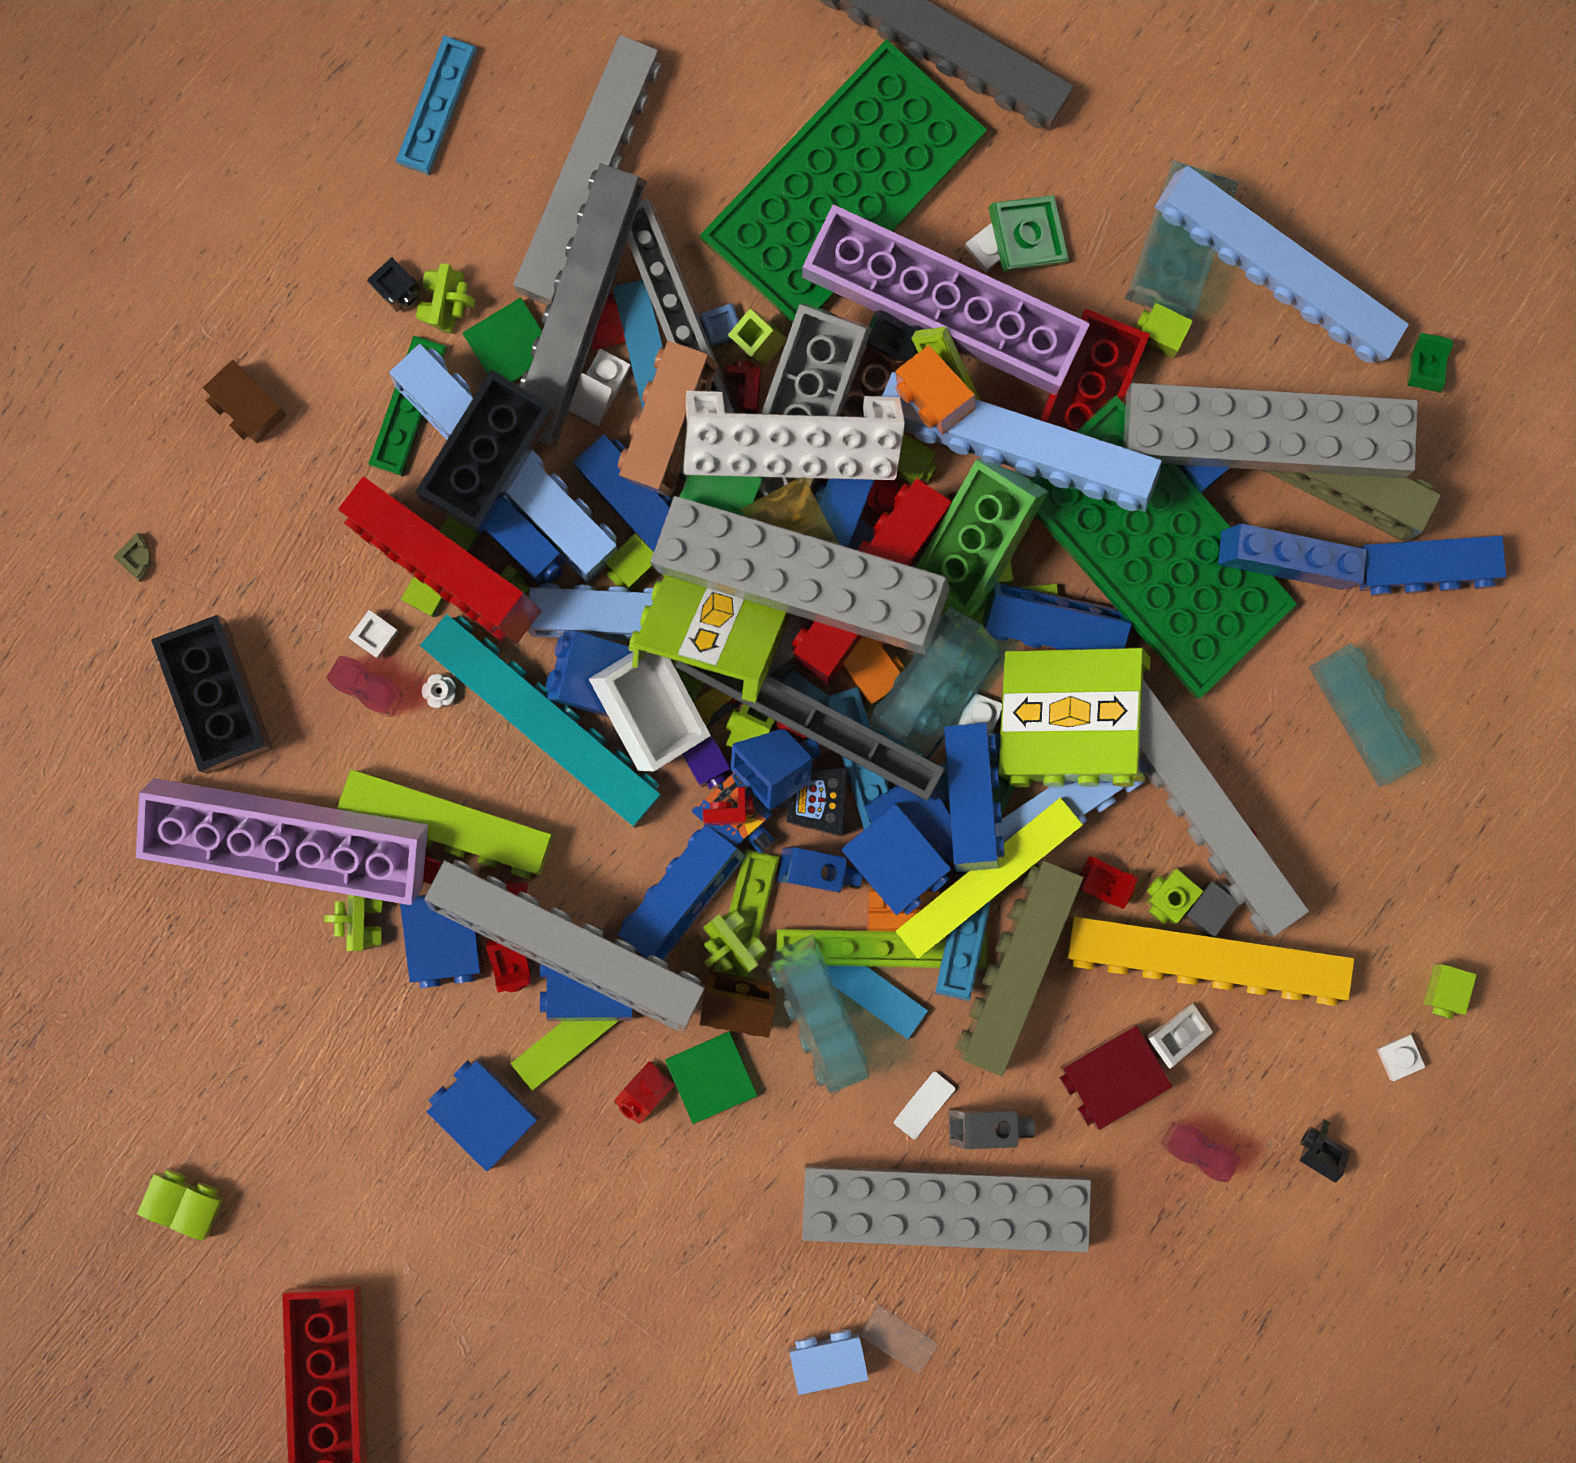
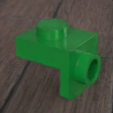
M1420 333L1410 353L1407 386L1441 393L1445 385L1447 358L1453 348L1454 341L1437 335Z

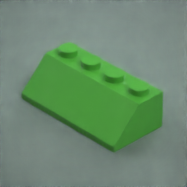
M976 459L918 562L916 569L946 577L950 590L945 603L966 617L980 611L1049 492L1019 472Z

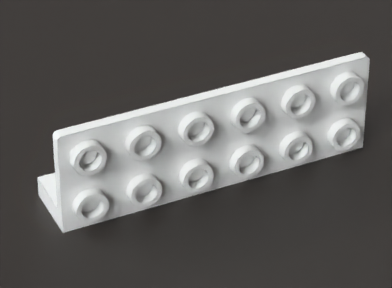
M686 391L687 433L684 456V474L868 480L896 479L905 424L900 397L864 396V417L725 413L722 392Z

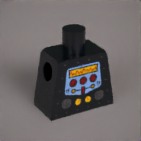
M847 768L811 771L809 784L775 808L788 809L787 824L834 836H842Z

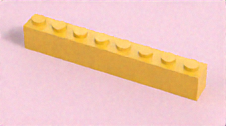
M1070 917L1064 958L1073 960L1072 967L1093 970L1094 963L1108 965L1107 972L1128 975L1130 968L1143 970V978L1163 980L1164 974L1177 975V983L1198 985V980L1204 979L1212 981L1211 988L1233 991V984L1247 986L1246 993L1268 996V989L1282 991L1281 998L1302 1001L1303 994L1317 996L1316 1003L1337 1006L1338 1000L1349 1001L1354 958L1079 917Z

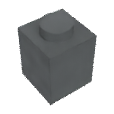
M1221 881L1217 884L1207 882L1201 889L1204 892L1183 917L1207 936L1215 937L1239 904L1229 892L1228 885Z

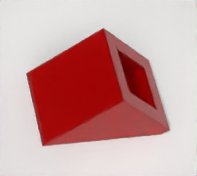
M425 856L423 882L432 884L443 862Z

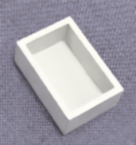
M632 652L589 678V681L637 770L654 772L711 735L670 658L646 652L644 660H641L638 668L632 667Z

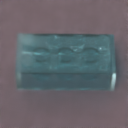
M1174 160L1172 161L1167 171L1165 180L1163 182L1158 200L1161 197L1167 185L1169 184L1173 175L1177 171L1189 165ZM1189 166L1234 198L1239 182ZM1155 208L1124 299L1149 308H1153L1155 303H1158L1191 319L1196 311L1216 251L1208 245L1203 246L1195 242L1190 237V232L1183 227L1168 223L1162 217V213Z
M950 606L939 619L928 654L914 653L913 659L904 672L896 677L893 687L887 696L876 705L869 722L887 739L929 760L945 738L944 726H953L1005 654V651L981 624Z
M812 934L774 950L773 962L770 963L772 968L769 970L777 989L783 987L786 992L784 995L786 999L784 1005L791 1021L798 1020L800 1024L798 1027L800 1031L798 1037L806 1054L812 1052L814 1066H812L819 1086L826 1084L831 1094L869 1078V1061L814 935Z

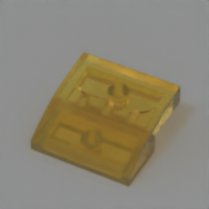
M804 477L797 478L741 508L744 517L836 545L839 544Z

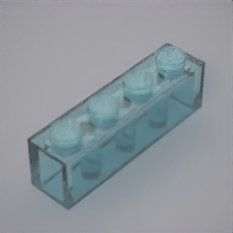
M1352 643L1308 668L1376 783L1381 787L1388 785L1422 765L1423 763L1419 758L1422 756V752L1413 738L1408 739L1401 728L1404 722L1399 712L1394 707L1390 709L1385 701L1384 696L1386 692L1381 682L1376 677L1372 679L1366 668L1368 661L1360 648H1354Z

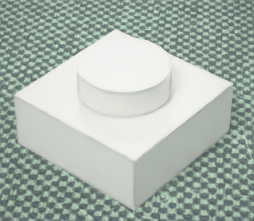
M992 223L965 243L967 251L986 273L1001 262Z
M368 610L348 638L379 659L399 631Z
M970 692L958 725L987 723L988 734H992L1002 710V703Z
M1409 1034L1376 1048L1390 1081H1396L1425 1068L1415 1042Z

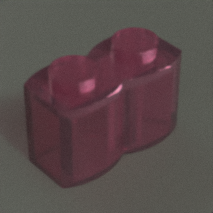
M339 656L327 675L328 681L337 690L349 697L359 699L367 708L382 716L393 717L405 697L402 690L393 682L383 676L373 674L363 664L350 657Z
M1173 1121L1161 1141L1162 1147L1170 1155L1183 1162L1193 1164L1201 1173L1220 1182H1229L1241 1161L1239 1156L1229 1147L1216 1141L1208 1140L1200 1130L1182 1122Z

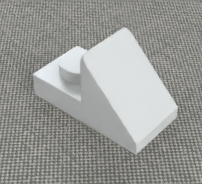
M600 349L587 374H581L568 411L599 427L630 371L631 364Z
M1191 1004L1182 1009L1166 1024L1149 1032L1148 1038L1166 1065L1171 1068L1210 1036L1213 1031L1195 1005Z

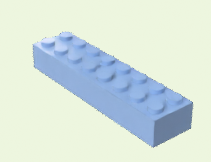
M419 344L389 374L395 388L447 440L473 399L472 393L469 391L470 386L458 373L455 372L451 376L447 372L448 369L444 365L446 362L432 347L427 351ZM532 450L504 497L588 584L607 566L605 562L617 551V537L604 523L598 526L592 520V511L580 498L573 501L568 496L567 485L555 473L549 476L542 466L544 462Z

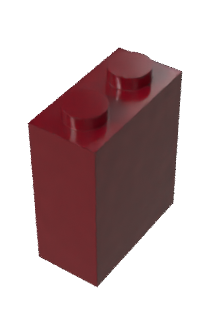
M1133 1024L1060 1066L1064 1075L1059 1077L1062 1085L1069 1095L1075 1093L1082 1104L1077 1108L1079 1114L1087 1126L1093 1124L1098 1130L1108 1126L1173 1087L1139 1028Z

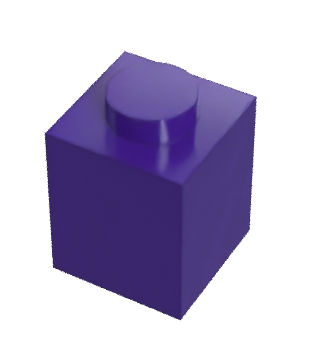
M709 732L711 736L682 753L700 788L707 784L708 788L712 789L722 784L727 779L725 774L731 770L711 732Z

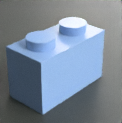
M851 1329L838 1330L830 1333V1339L817 1341L815 1336L805 1337L796 1340V1346L789 1347L798 1395L868 1380L859 1332L851 1334Z

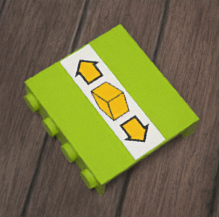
M663 574V581L657 580L653 588L652 605H646L643 609L640 631L634 630L629 645V651L633 652L632 667L638 668L640 661L644 660L646 652L744 680L742 699L756 703L791 614Z
M1143 648L1005 651L998 775L1007 782H1010L1009 785L1014 787H1029L1030 782H1043V785L1048 787H1063L1065 782H1078V785L1083 787H1097L1099 782L1112 781L1114 786L1131 787L1134 786V781H1145V775L1139 771L1143 671H1150L1151 657Z

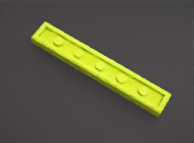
M1061 798L1057 799L1004 842L1005 858H998L999 869L967 872L895 932L917 959L920 958L1032 867V865L1080 828L1082 823Z

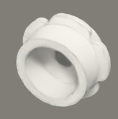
M434 674L428 678L427 683L423 684L422 696L428 700V705L433 708H441L444 705L448 706L456 697L454 693L456 685L450 677ZM437 688H442L441 694L436 693Z

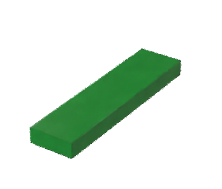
M413 335L407 355L416 346L421 344L427 351L432 347L444 359L447 351L446 346ZM397 388L394 389L368 465L402 477L423 415Z

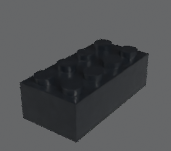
M490 370L416 489L419 499L481 535L553 418V406Z
M215 615L151 639L198 771L209 774L273 750L227 621L224 618Z

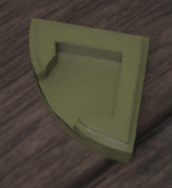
M137 532L114 555V558L141 582L149 570L151 553L145 538Z

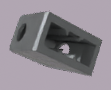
M948 1109L949 1145L962 1149L1018 1147V1138H1034L1035 1135L1034 1118L1018 1117L1017 1111Z

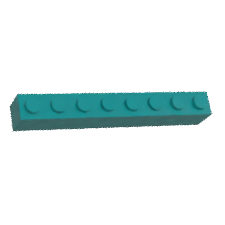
M446 614L419 646L635 828L662 797L656 791L660 785L645 772L639 777L630 769L633 762L619 750L614 754L603 746L607 740L592 727L587 732L577 724L580 717L565 704L559 709L550 700H547L549 691L539 682L534 687L524 679L527 672L513 660L508 664L503 662L497 656L501 650L486 637L481 642L470 634L475 628L460 615L454 620Z

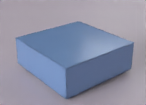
M732 303L700 314L711 348L733 341L728 334L739 321Z

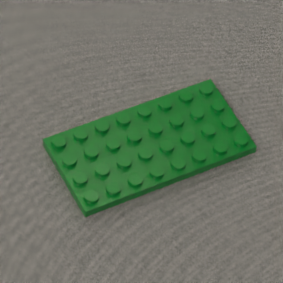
M886 39L699 235L700 240L793 324L799 304H809L821 309L835 294L802 278L803 265L832 205L834 204L894 232L986 135L987 129Z
M1117 395L1112 397L1076 432L1123 448L1124 403ZM1161 464L1160 475L1146 512L1139 509L1136 511L1123 509L1115 501L1106 498L1101 500L1090 498L1082 490L1070 486L1068 488L1057 487L1051 484L1049 479L1037 475L1027 477L1049 492L1035 515L1037 519L1126 619L1131 621V626L1196 699L1206 694L1297 605L1273 576L1218 565L1221 531L1230 528V526L1177 465Z

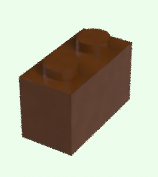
M234 359L202 387L210 395L205 401L219 415L226 412L234 420L229 426L243 440L249 436L257 444L287 416Z
M710 970L700 1025L769 1038L779 983Z

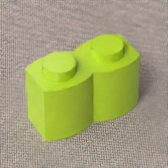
M165 1169L164 1173H155L137 1214L200 1241L207 1239L224 1198L217 1195L218 1189L200 1182L197 1187L184 1182L186 1176L174 1170Z

